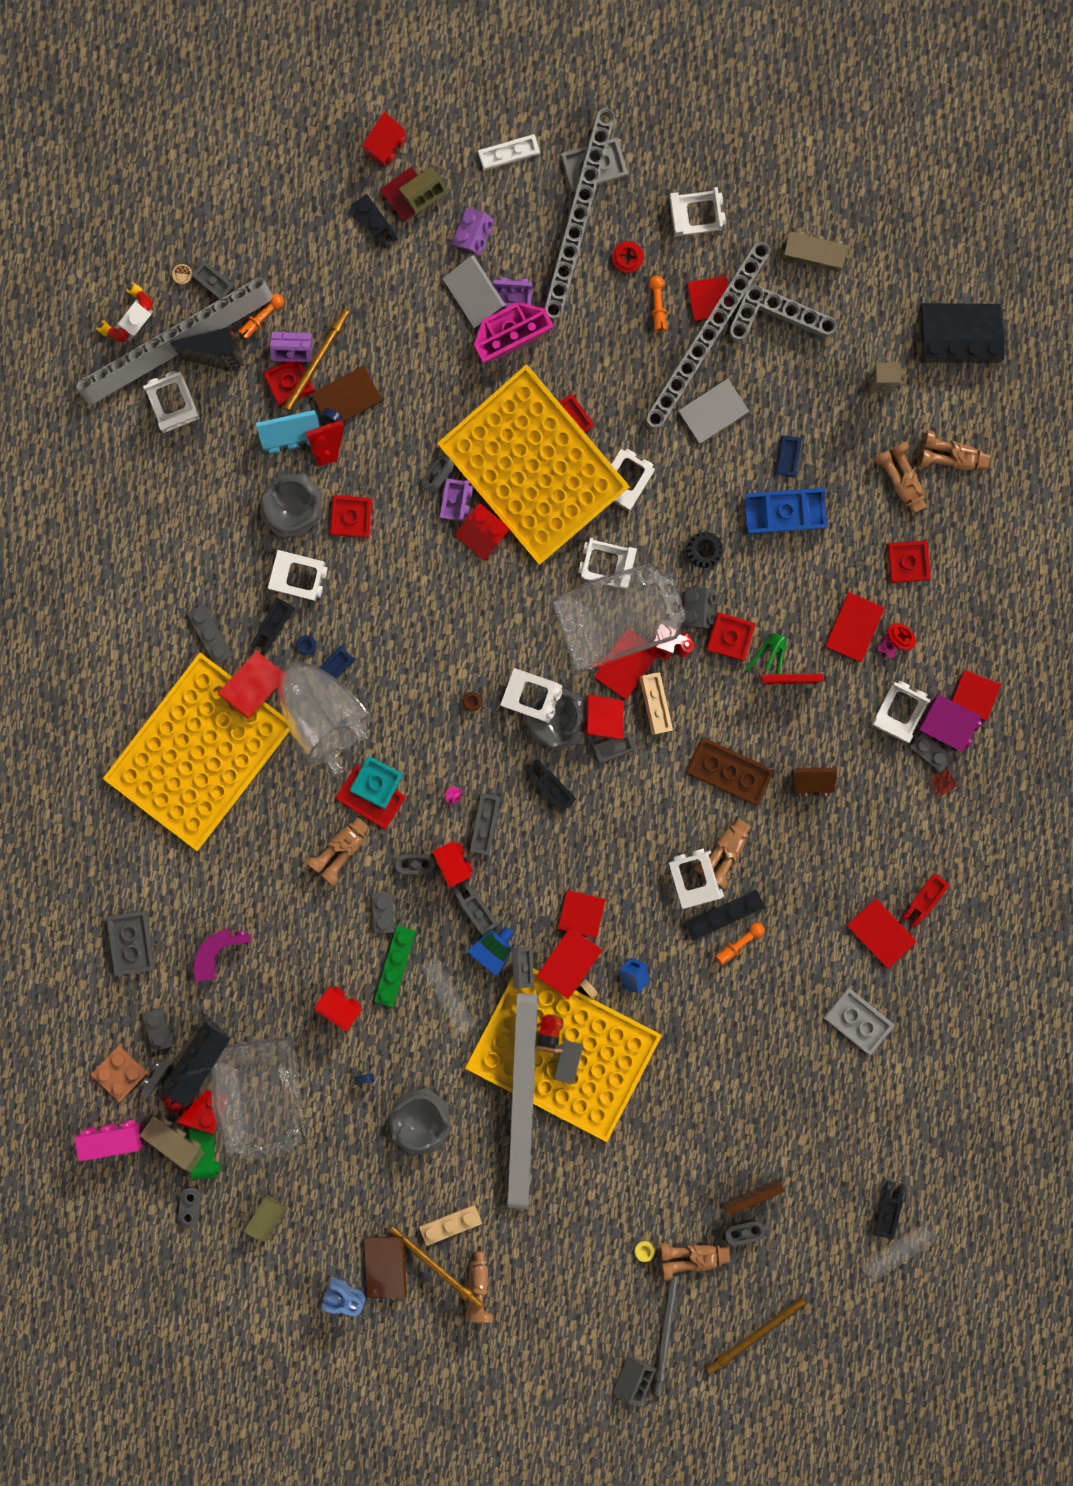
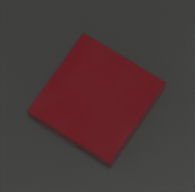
M412 167L380 189L382 195L403 223L416 214L399 190L403 185L418 176Z

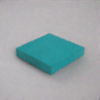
M368 756L350 791L386 809L404 774Z

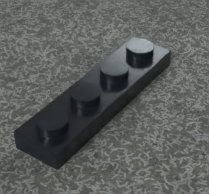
M756 889L684 923L694 941L764 909L765 906Z

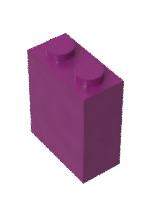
M936 693L918 729L963 752L964 748H969L972 742L970 737L973 731H978L982 721L980 720V715Z

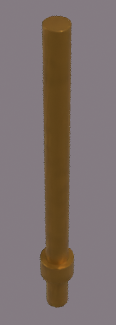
M343 309L337 320L331 324L328 335L283 407L285 410L291 411L336 335L341 333L344 328L343 324L350 314L346 309Z
M395 1226L389 1230V1233L393 1236H404V1246L460 1293L459 1296L464 1301L468 1300L478 1310L484 1306V1303L473 1295L471 1289L465 1288Z
M801 1297L726 1354L722 1353L719 1355L718 1360L706 1368L708 1373L711 1375L722 1366H727L731 1363V1359L807 1303L804 1298Z

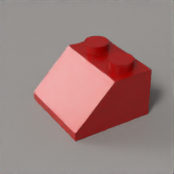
M383 112L363 143L365 156L384 168L387 164L391 165L396 158L395 152L397 148H402L407 140L405 129L386 112Z
M479 503L455 533V536L485 561L507 536L510 528Z
M453 841L432 851L449 888L472 877L471 872L474 870L469 860L465 862L462 854H465L461 843L457 844L456 841Z
M330 986L314 1009L347 1032L363 1008L360 1007L361 1003L355 998L349 999L344 996L345 991L340 987L335 986L333 988Z

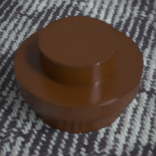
M468 692L464 695L462 703L466 710L474 712L482 706V698L476 692Z

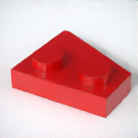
M343 420L306 432L318 467L338 460L344 431Z
M206 1090L177 1119L176 1123L214 1135L226 1095Z

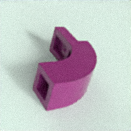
M231 928L219 931L205 940L199 948L194 961L195 982L217 979L216 958L218 953L228 945L252 942V933L247 934L246 930L234 932L235 936H232Z

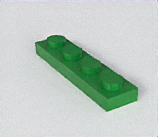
M399 925L396 926L374 1002L394 1007L416 930Z

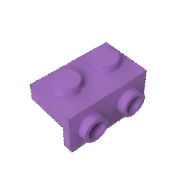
M466 208L452 245L480 256L488 235L492 230L494 219L485 212Z
M503 277L493 280L492 285L506 305L502 309L517 302L531 305L532 282H529V280L517 279V281H509L508 278Z
M446 478L440 514L441 519L464 522V517H468L470 506H467V498L472 497L473 491L470 481Z

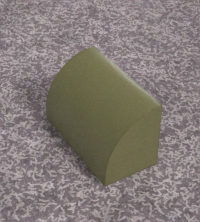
M432 167L399 188L405 200L416 214L449 192L441 176Z
M266 1195L244 1232L255 1239L265 1242L287 1207Z

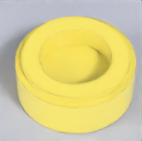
M647 1241L639 1242L634 1250L636 1258L641 1262L650 1261L655 1254L653 1245Z

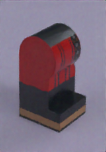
M548 1014L542 1018L537 1050L562 1053L563 1045L559 1044V1037L564 1021L561 1016Z

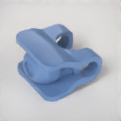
M332 1277L330 1284L327 1286L321 1309L329 1313L357 1316L362 1311L365 1295L360 1290L351 1288L343 1280Z

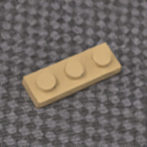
M660 672L640 676L639 679L652 735L672 731V723Z
M474 1204L421 1225L419 1228L425 1244L428 1246L481 1225L482 1221Z

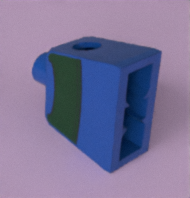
M507 926L499 934L491 930L470 947L467 952L497 976L513 947L507 942L515 933Z

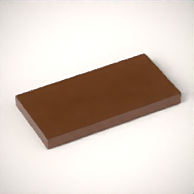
M702 737L686 773L759 806L775 770Z

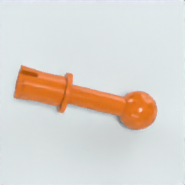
M653 276L648 284L654 296L655 310L651 311V315L654 318V332H658V329H660V332L667 331L665 319L667 310L662 308L661 297L664 280L660 276Z
M272 294L273 297L268 302V305L255 318L250 316L249 321L237 331L240 336L246 332L242 337L244 340L247 341L257 329L262 328L260 323L274 309L282 308L284 299L281 295Z
M753 923L749 927L747 934L733 945L728 943V946L715 956L717 962L723 966L735 955L738 956V950L753 938H761L764 935V926L760 923Z

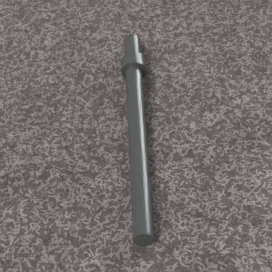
M676 1275L672 1276L669 1283L657 1370L654 1374L655 1386L653 1395L661 1397L663 1381L666 1380L667 1372H665L679 1277Z

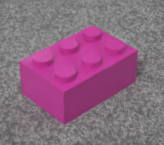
M127 1120L119 1124V1126H115V1123L103 1125L98 1130L95 1127L84 1128L83 1131H80L79 1135L74 1137L78 1162L139 1151L145 1146L144 1139L139 1136L142 1133L141 1122L135 1123V1120Z

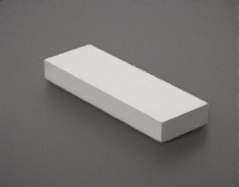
M535 134L478 150V154L484 171L539 155L540 151Z

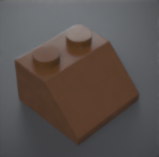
M837 768L793 769V793H798V797H809L810 793H818V796H830V792H835Z

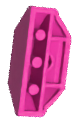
M517 302L483 319L474 346L482 362H489L502 358L536 341L554 328V325L544 308Z

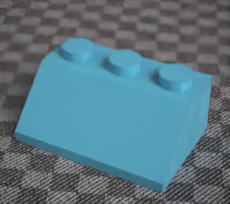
M313 410L258 422L256 426L263 450L269 452V454L281 452L280 449L288 447V450L300 448V444L307 443L310 446L306 432L319 428L320 423L318 415Z

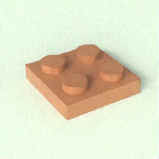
M119 1045L91 1076L121 1102L148 1072Z

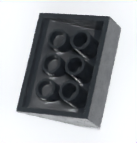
M921 303V363H1001L1004 360V330L1001 304Z
M230 327L170 341L171 346L182 360L225 370L229 369V371H237L241 369L240 366L244 365L239 341Z
M204 1013L161 1079V1090L165 1095L186 1107L189 1106L231 1040L207 1014Z

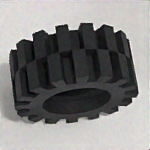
M709 531L699 532L694 535L687 545L688 559L699 568L712 567L722 557L723 544L720 542L719 537H716L714 533H708ZM706 542L712 546V554L709 557H701L698 554L697 547L700 543Z

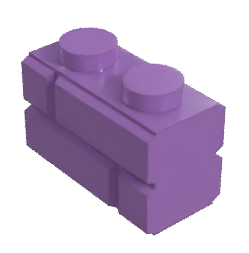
M272 332L270 343L271 361L311 362L313 351L312 333Z

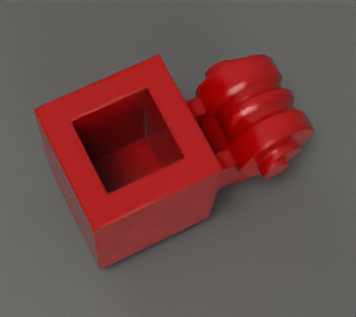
M659 626L654 633L648 654L667 661L674 649H676L678 656L683 658L687 657L694 649V643L690 635L685 633L679 635L678 632L670 627Z

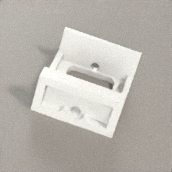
M715 187L714 191L679 195L678 192L670 193L669 199L675 237L721 231L723 224H726L725 213L721 212L720 205H723L722 193H718V187ZM713 201L716 222L691 226L688 220L687 204Z
M169 372L165 375V378L160 380L158 378L152 379L147 382V385L143 386L159 422V428L163 433L200 419L181 372ZM177 383L186 405L180 410L165 414L156 391L169 384Z
M621 449L612 463L616 470L619 469L625 458L645 469L632 491L626 490L614 501L615 504L630 512L655 469L652 468L653 464L645 459L642 461L635 457L636 454L631 450L626 449L624 451Z
M590 538L589 543L585 542L583 554H586L585 562L581 561L578 573L582 574V579L627 589L637 549L616 546ZM592 550L605 551L618 556L614 576L608 577L588 571L587 568Z
M278 550L268 589L316 602V599L321 597L323 587L320 586L322 578H326L328 567H325L326 563L324 561ZM292 563L317 569L312 590L308 591L287 585L286 581Z
M514 668L500 706L549 723L555 714L557 700L561 698L562 685ZM526 682H531L548 689V694L541 710H536L519 703Z
M899 681L898 683H892L872 726L905 743H910L913 737L912 733L927 703H930L931 700L926 698V693L920 690L914 692L909 689L910 686ZM899 691L918 701L907 724H903L887 715V711L896 693Z
M704 848L696 850L689 857H686L685 854L674 857L675 861L669 863L682 909L724 897L723 890L718 888L709 858L711 850L707 852L704 851ZM698 859L701 861L707 884L703 887L686 890L679 865Z

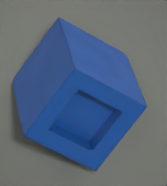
M630 958L619 969L621 984L625 989L639 993L649 983L646 963Z

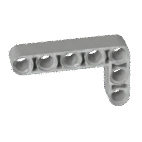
M753 285L746 291L730 328L729 337L736 343L744 341L758 310L823 338H829L833 335L837 328V323L832 317L760 286ZM756 292L759 295V299L752 300L749 294ZM767 301H776L777 307L770 308ZM793 308L796 314L789 316L786 314L785 309ZM748 310L751 313V317L744 318L741 312ZM807 315L811 316L814 322L807 324L804 321V317ZM822 324H829L832 327V331H824ZM740 328L743 330L744 335L738 337L733 333V330Z

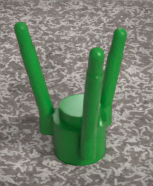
M772 633L771 638H766L765 643L751 660L745 671L748 672L769 645L768 649L772 653L765 670L768 671L776 653L780 652L776 674H780L784 652L787 648V645H785L787 639L779 634Z

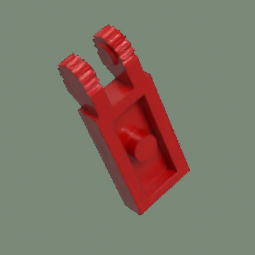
M933 873L901 918L907 920L915 909L918 910L920 914L913 920L911 925L916 928L923 918L928 916L950 884Z

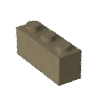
M794 230L788 234L782 259L840 272L848 245L843 244L844 242L833 239L828 241L824 240V237L820 235H813L811 237L805 235L802 231Z
M876 363L869 372V393H893L901 384V381L904 380V368H901V363Z
M153 1116L139 1136L181 1168L192 1172L205 1154L200 1149L202 1145L194 1139L188 1140L185 1137L186 1133L180 1128H172L170 1126L172 1122L167 1118Z

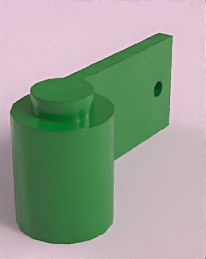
M189 1128V1140H196L202 1145L200 1149L205 1152L192 1170L191 1179L217 1178V1174L221 1173L220 1162H216L214 1156V1135Z

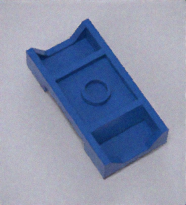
M825 488L746 493L744 495L747 535L828 528L825 512Z

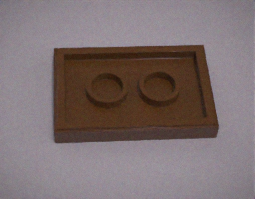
M364 365L311 393L322 414L326 408H330L342 416L343 422L383 401Z
M776 1179L724 1202V1205L731 1216L783 1193L784 1188L779 1179Z
M404 1236L365 1237L367 1297L406 1298Z

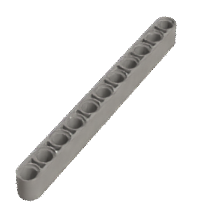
M608 108L601 109L594 120L544 309L547 311L551 321L557 320L563 312L615 116L612 110ZM606 115L609 118V123L601 122L600 116ZM595 135H602L604 137V142H597L595 140ZM592 153L597 154L599 161H591L589 155ZM587 172L591 173L594 176V180H586L584 174ZM582 191L586 192L589 199L582 200L579 197V193ZM581 211L584 218L576 219L574 212ZM576 230L579 235L578 238H571L569 231ZM565 249L572 250L573 257H565L563 251ZM565 268L568 271V276H560L558 269ZM560 287L563 290V295L556 296L553 293V288ZM548 307H556L558 314H549Z
M756 243L740 266L646 416L645 423L650 429H658L665 422L769 256L770 247L767 243ZM755 249H763L765 256L760 257L756 255ZM745 265H752L754 273H747ZM739 281L743 283L744 289L737 290L734 282ZM725 298H731L733 301L732 307H727L724 304ZM716 314L721 315L723 323H715L713 316ZM703 332H710L712 334V340H705L703 338ZM692 349H700L702 356L695 357L692 354ZM683 365H689L691 367V373H683L681 367ZM674 381L679 382L681 390H673L671 383ZM667 398L670 401V407H663L660 403L661 399ZM657 415L660 418V423L657 425L652 424L650 416Z
M263 278L254 279L83 378L77 383L76 388L87 404L96 403L177 356V352L170 344L171 340L225 328L268 303L273 295Z
M517 993L508 1208L528 1209L538 994Z

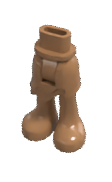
M926 431L922 443V448L924 449L921 451L919 458L920 467H928L930 464H942L958 470L974 469L978 471L979 469H988L989 454H984L982 450L978 451L974 447L961 444L958 441L951 440V443L938 440L934 431ZM925 449L949 452L950 456L932 453Z
M906 441L873 459L877 465L884 467L894 484L893 488L899 498L906 503V507H910L912 513H915L927 506L923 500L925 496L917 478V472L915 473L914 467L911 469L906 458V452L909 449ZM892 456L895 458L903 473L902 477H900L892 461Z
M358 817L352 824L349 823V826L342 829L330 840L331 842L327 844L329 847L319 857H310L306 861L310 867L320 874L337 851H342L321 874L333 886L338 882L337 873L340 868L358 850L365 837V832L370 828Z
M739 818L734 825L731 824V828L722 834L717 841L716 848L709 857L713 870L721 856L724 855L725 857L718 870L714 873L718 887L724 890L728 884L726 879L727 873L731 865H735L746 838L749 836L747 833L751 828L749 824ZM702 864L695 865L693 870L705 878Z
M660 1243L661 1260L665 1261L661 1262L664 1281L671 1280L676 1272L690 1270L706 1271L716 1268L717 1265L721 1267L722 1264L730 1263L729 1247L720 1248L719 1245L693 1244L687 1245V1248L670 1247L668 1243ZM680 1257H690V1258H691L690 1261H677V1262L667 1261V1260H670V1259H673V1258H680Z
M474 1252L473 1261L470 1262L467 1287H470L473 1295L483 1303V1297L487 1294L488 1268L485 1266L487 1261H484V1252ZM468 1301L465 1321L493 1322V1315L491 1313L485 1312L483 1307L478 1310Z

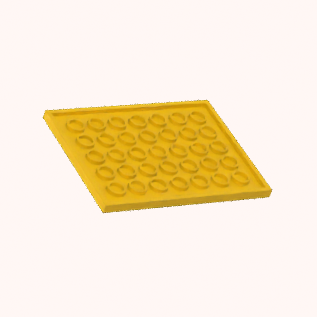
M527 364L437 443L539 565L630 488L628 483Z
M199 653L103 777L107 783L196 851L200 850L295 726V724L266 702L260 706L249 720L218 695V692L232 676L202 653Z
M534 968V987L514 988L512 976L465 1069L513 1093L517 993L538 994L533 1104L608 1142L662 1035L577 990L567 999L537 978L536 975L539 971ZM553 1014L562 1017L564 1025L560 1031V1045L563 1044V1040L583 1044L574 1084L554 1079L560 1053L537 1050L541 1020L545 1015Z

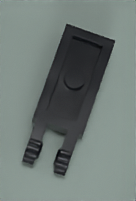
M365 194L351 204V207L374 238L376 237L384 249L388 245L380 234L385 230L391 240L394 242L398 240L389 223L368 194Z
M277 597L257 630L258 633L251 647L256 648L264 635L269 639L263 646L261 653L267 654L295 607Z
M537 759L535 761L536 766L545 774L539 779L532 769L528 768L525 771L553 804L563 812L576 798Z
M888 1180L884 1195H882L873 1234L894 1240L903 1204L902 1198L905 1184H899L896 1198L890 1197L893 1181Z

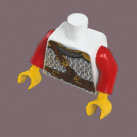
M132 282V289H126V291L135 297L136 301L116 327L111 328L106 321H101L103 326L96 328L104 337L109 336L119 342H125L127 339L130 341L153 311L150 310L153 306L152 300L134 282Z

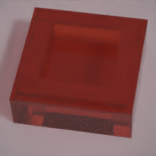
M948 769L930 779L940 796L958 786Z

